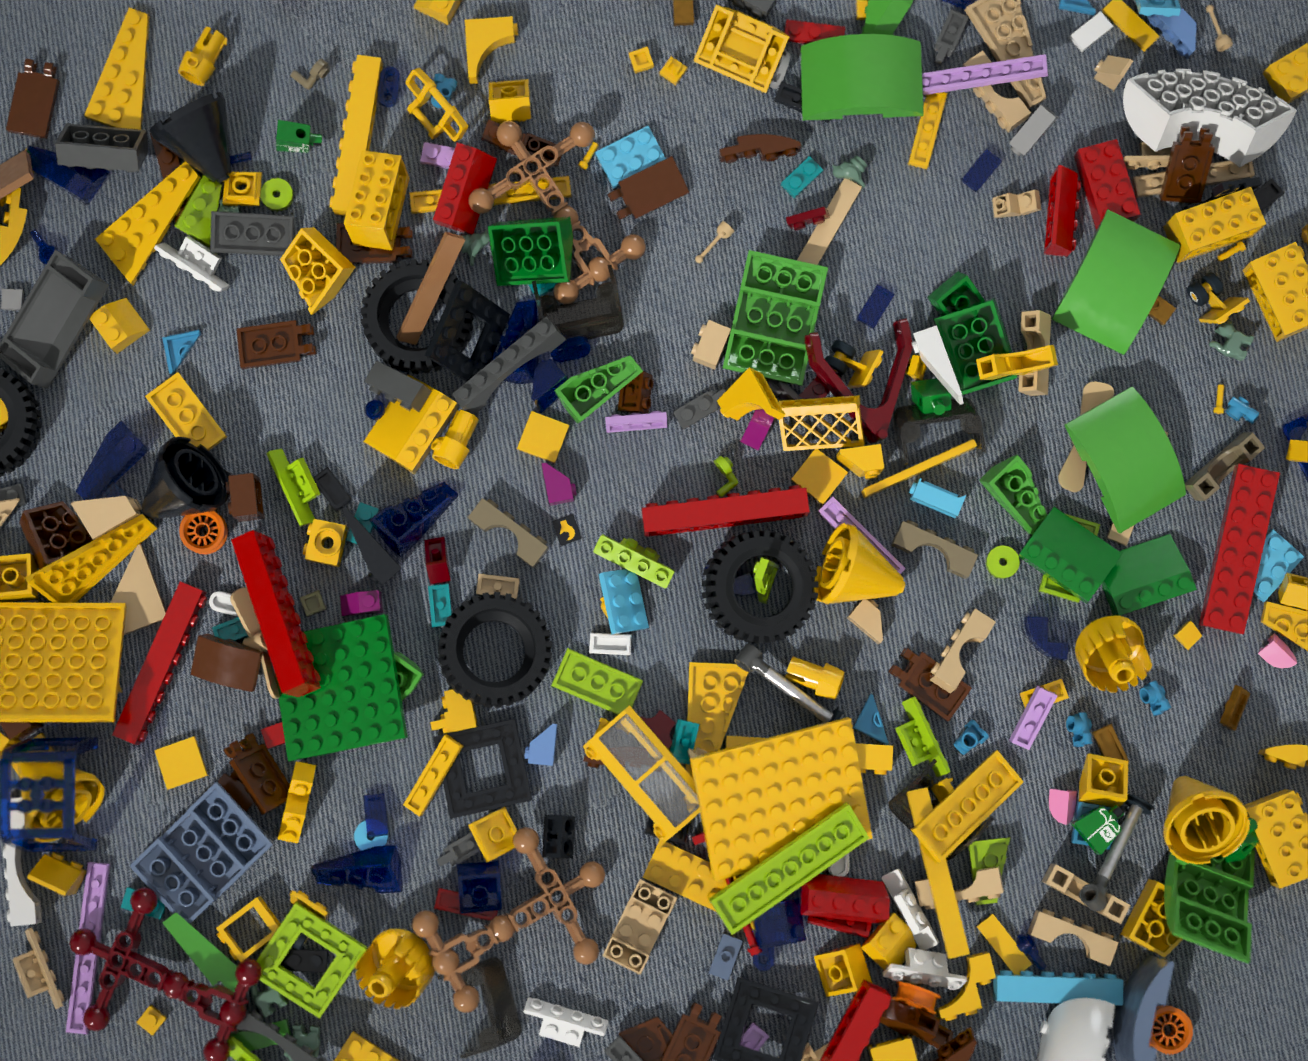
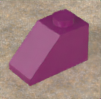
M763 409L755 410L740 442L759 450L774 417L766 414Z
M541 463L550 506L573 502V496L577 495L575 483L571 484L568 477L547 463Z
M379 590L355 592L340 596L342 616L383 613L382 592Z

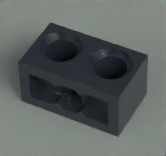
M544 815L542 857L573 859L575 816Z

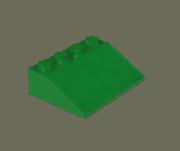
M570 217L499 221L488 226L497 286L570 282L573 246Z
M995 298L934 318L962 395L1018 378L1019 375H1008L995 380H980L976 359L993 354L1012 353Z
M1053 507L1018 556L1087 604L1122 553L1056 507Z
M1170 534L1120 550L1119 552L1122 553L1121 557L1102 582V587L1113 616H1121L1197 590L1191 572Z

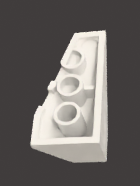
M937 325L913 333L915 341L911 343L915 354L919 353L924 364L960 405L964 404L960 387Z

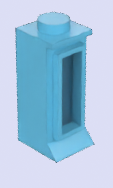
M921 478L917 483H912L909 493L912 494L910 500L954 519L959 515L966 495L958 498V495L927 481L921 482Z

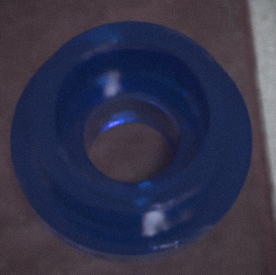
M379 400L369 401L365 407L366 415L371 420L380 419L385 413V405Z

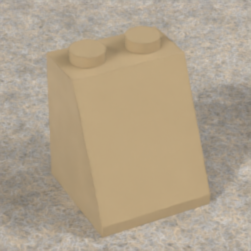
M128 496L74 501L71 503L93 540L141 515L140 510H142L138 500Z

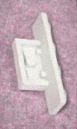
M185 237L179 251L165 242L155 245L154 249L159 252L160 256L174 261L177 267L189 271L195 279L206 282L212 290L221 292L229 288L230 285L214 275L222 257L216 253H210L209 248L192 237Z
M896 869L882 876V880L905 923L910 927L919 949L927 950L939 944V940L901 870Z
M908 948L905 951L906 966L890 964L883 972V977L891 978L894 981L904 980L910 981L913 984L922 983L928 984L931 987H946L950 990H957L967 982L966 976L948 973L946 954Z
M528 997L524 1008V1013L543 1018L539 1033L543 1037L579 1047L584 1031L605 1036L608 1020L598 1016L588 1015L577 1010H571Z

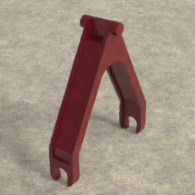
M907 318L893 322L897 352L881 404L877 408H867L860 404L863 433L871 444L881 441L888 436L887 431L913 348ZM818 332L805 335L809 365L833 396H854L824 359ZM849 412V416L855 421V412Z

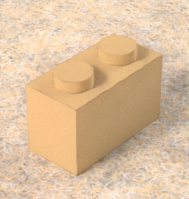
M708 320L707 325L703 324L699 332V336H701L699 344L695 342L691 354L694 355L693 361L715 370L731 329Z

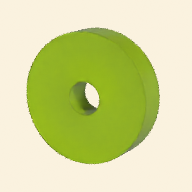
M281 178L270 179L261 188V200L272 211H283L293 202V189L287 181ZM276 192H280L279 197H274Z
M997 546L986 557V568L996 578H1008L1014 575L1019 568V556L1009 546ZM1001 558L1006 561L1005 566L1000 565L999 560Z

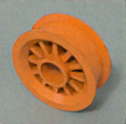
M215 511L185 515L180 524L179 534L183 544L195 553L206 555L218 551L225 544L228 528L221 515ZM203 526H207L208 533L205 536H200V529Z
M896 982L899 986L896 996L891 997L892 1000L910 1005L930 1014H936L934 1008L937 999H941V996L916 985Z
M1170 1005L1157 1006L1149 1045L1165 1054H1176L1183 1051L1192 1040L1193 1026L1191 1020L1186 1013ZM1170 1024L1172 1031L1170 1034L1165 1035L1164 1027Z

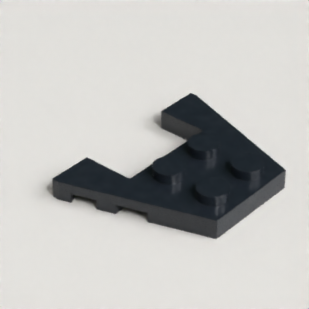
M1246 177L1241 180L1222 182L1211 189L1210 198L1187 205L1179 212L1249 187L1255 190L1262 183L1259 177Z

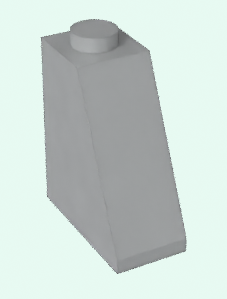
M1040 105L1009 142L1012 145L1010 149L1018 156L1021 154L1026 156L1057 121L1059 116L1047 106Z

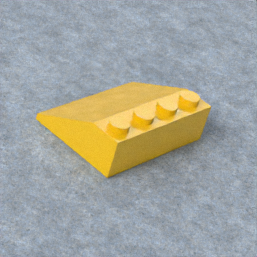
M408 374V377L424 384L431 390L420 412L414 409L408 411L401 407L398 401L395 403L389 402L363 442L411 473L416 474L431 451L432 442L441 436L458 410L459 405L440 391Z

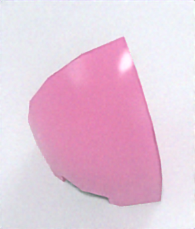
M1275 633L1267 639L1269 644L1264 648L1261 647L1258 652L1266 662L1274 667L1290 668L1297 664V659L1291 649Z
M1050 789L1049 810L1058 822L1065 825L1071 822L1076 808L1077 791Z

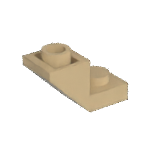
M1035 189L1019 195L1006 193L992 198L994 218L1022 216L1042 210L1039 190Z

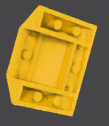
M716 5L694 62L767 93L790 36L776 27L740 11Z

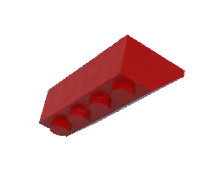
M457 142L433 217L435 224L466 234H474L480 214L470 208L469 196L478 188L488 190L497 158L477 148Z
M1058 165L1050 176L1044 254L1068 257L1075 250L1076 239H1073V231L1077 229L1075 212L1078 211L1079 200H1076V194L1080 191L1081 181L1078 180V173L1063 165Z
M818 874L802 886L800 915L882 924L889 920L890 898L882 881Z

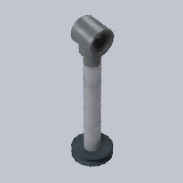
M746 643L734 659V662L746 672H758L824 723L841 718L844 711L840 712L839 707H837L831 713L763 661V654L755 646Z
M1128 794L1127 800L1124 802L1130 809L1121 825L1122 830L1115 838L1095 881L1083 886L1080 890L1079 897L1081 901L1092 911H1101L1107 905L1106 893L1108 890L1106 886L1141 814L1152 815L1150 810L1155 809L1149 802L1135 795Z

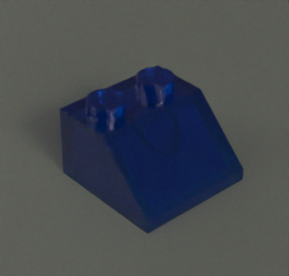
M551 358L540 362L534 371L532 400L540 414L559 399L554 390L568 380L563 371Z
M499 861L457 864L460 914L502 910Z
M799 898L783 899L754 919L759 949L788 945L806 940L803 918L800 915Z

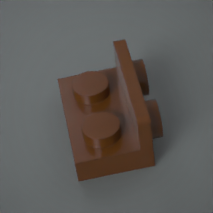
M643 371L620 390L618 411L641 414L649 413L651 389L654 385L651 374Z

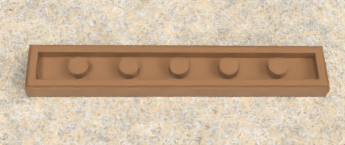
M445 231L396 336L399 341L417 344L465 242L464 237Z

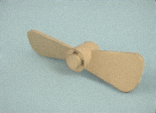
M1096 381L1086 384L1082 391L1080 415L1114 396L1113 387ZM1074 445L1058 475V482L1062 488L1071 492H1078L1084 486L1087 462L1081 460Z
M247 587L240 588L231 594L230 601L248 635L243 640V644L263 652L261 662L268 691L272 698L278 699L280 695L275 673Z

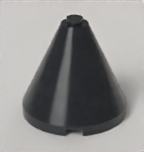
M217 92L218 97L215 99L212 94H209L169 114L170 117L164 122L160 120L154 124L149 132L160 144L213 182L218 181L220 184L230 178L229 174L232 171L226 100L221 92Z
M174 437L168 440L159 449L142 503L144 516L156 520L210 512L220 508L228 500L229 494L226 493V482L229 481L225 470L217 458L203 445L200 444L196 447L189 443L191 441L189 438Z

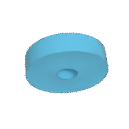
M365 820L355 830V843L360 850L366 853L378 852L387 844L388 830L379 820ZM370 832H373L375 834V838L373 840H370L368 838V834Z

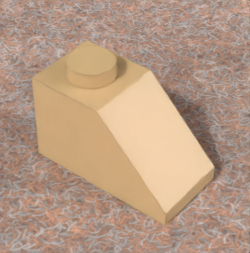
M1108 55L1106 60H1100L1094 69L1097 71L1094 79L1114 91L1133 63V60Z
M872 599L861 600L847 619L874 642L880 644L883 641L881 613L877 609L878 604Z

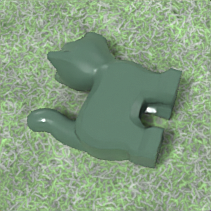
M1227 320L1220 324L1214 331L1223 337H1227V340L1223 345L1217 341H1210L1209 346L1214 347L1226 357L1243 361L1248 351L1242 350L1241 346L1247 348L1248 345H1251L1254 336H1247L1241 331L1236 330L1232 321Z
M255 984L250 986L251 995L264 1018L276 1011L272 1007L273 1003H276L279 1009L289 1004L284 995L266 985L268 989L258 992Z
M292 1025L293 1037L297 1039L296 1044L301 1047L303 1044L314 1050L312 1055L318 1057L321 1044L320 1026L310 1025V1033H304L305 1025ZM284 1051V1056L289 1061H292L290 1056Z

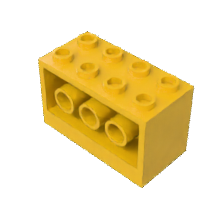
M361 151L344 220V226L353 245L393 251L410 179L401 155Z
M1249 187L1175 213L1163 228L1169 240L1181 245L1176 256L1177 263L1248 239L1263 228L1266 222L1254 192Z

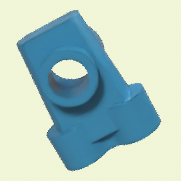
M437 73L433 81L437 85L436 88L449 102L452 92L456 91L457 81ZM431 96L432 105L436 108H442L437 100Z
M1233 396L1228 403L1229 407L1225 411L1234 420L1239 421L1241 417H1244L1251 424H1254L1260 414L1254 408L1249 407L1250 403L1241 396L1238 399Z
M1152 681L1140 689V698L1143 703H1150L1153 716H1158L1164 713V711L1171 709L1168 699L1165 698V689L1157 681Z
M1077 713L1069 716L1066 720L1067 730L1074 733V737H1072L1073 747H1083L1086 744L1093 743L1092 733H1090L1092 722L1087 717V713Z
M971 719L965 725V731L954 743V747L962 755H965L978 743L983 744L989 738V735L980 728L976 721Z

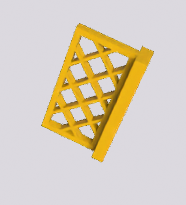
M860 395L779 401L786 414L784 417L791 416L797 421L791 428L785 423L784 417L779 420L783 451L864 446ZM855 412L856 420L852 424L843 418L846 413ZM826 414H832L837 420L831 425L823 417ZM806 415H812L817 419L812 427L802 420ZM839 421L849 427L844 434L834 428ZM819 422L828 428L824 435L814 429ZM799 423L808 429L804 436L794 430ZM852 429L858 434L859 440L851 441L846 435ZM830 431L840 437L837 442H831L826 438ZM810 432L820 438L817 443H811L805 439ZM790 433L800 440L797 444L788 445L787 437Z

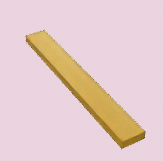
M569 176L553 177L552 180L563 197H571ZM545 180L538 182V186L541 189L549 187L548 182ZM528 182L521 188L510 189L496 198L494 205L540 201L541 199L530 182ZM442 189L409 193L411 213L435 212Z
M928 787L906 792L914 826L933 810ZM918 839L947 957L951 959L968 955L970 952L946 858L938 863Z

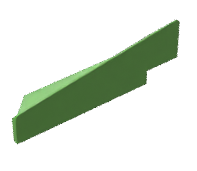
M174 913L163 922L164 926L214 987L221 982L226 988L234 992L238 984L235 976L237 966L178 913Z

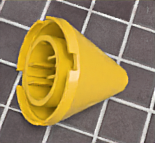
M842 523L834 530L822 552L823 555H826L822 567L817 566L816 569L817 576H815L814 582L818 581V587H814V593H818L817 601L824 604L897 596L903 592L905 588L903 576L855 526Z
M35 752L24 753L19 758L18 772L25 828L34 840L51 842L64 838L75 832L73 826L82 819L87 822L100 807L105 789L95 775Z
M1180 776L1175 779L1171 789L1163 830L1164 840L1171 853L1187 863L1207 864L1211 863V858L1219 855L1225 858L1234 852L1246 838L1250 826L1247 810L1243 803L1236 796L1189 776Z

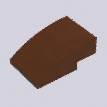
M209 633L198 635L190 675L230 688L254 692L263 652L232 639L224 640Z

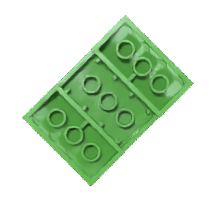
M854 34L826 38L801 46L802 121L843 119V115L883 114V117L924 115L921 41L895 35Z
M1107 209L1071 283H1069L1051 320L1125 355L1153 307L1181 245Z
M749 250L722 369L744 373L750 367L762 373L765 378L802 386L808 362L805 335L814 332L828 267Z
M1133 386L1064 424L1081 460L1087 462L1103 494L1100 498L1118 533H1122L1186 495L1183 474L1174 449L1157 417Z
M1252 850L1243 860L1227 863L1225 858L1219 855L1211 858V863L1191 864L1181 861L1170 851L1165 877L1164 907L1171 934L1242 962L1250 963L1252 924L1247 922L1249 890L1254 887L1255 850Z

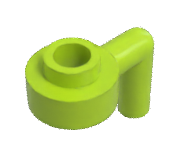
M719 456L714 460V464L729 481L716 491L721 498L738 485V480L733 474L731 468L733 464L729 458Z

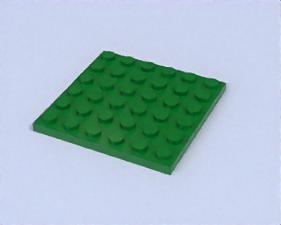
M383 614L304 631L307 637L306 646L314 658V662H312L314 669L320 676L319 684L321 688L299 698L283 694L275 674L280 695L279 705L288 761H296L408 738L388 615Z

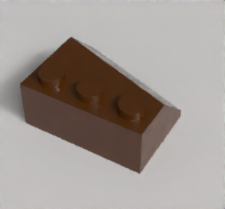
M63 501L24 510L19 522L39 570L93 541L88 531L79 522L78 517Z

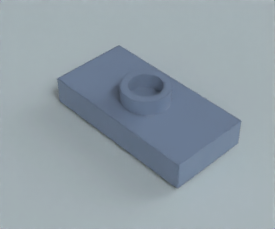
M723 933L708 973L728 981L743 940Z

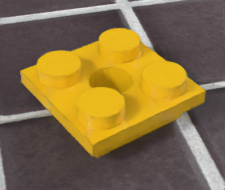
M232 172L229 174L230 178L224 182L222 204L230 206H260L262 172ZM239 185H247L243 190L237 189Z

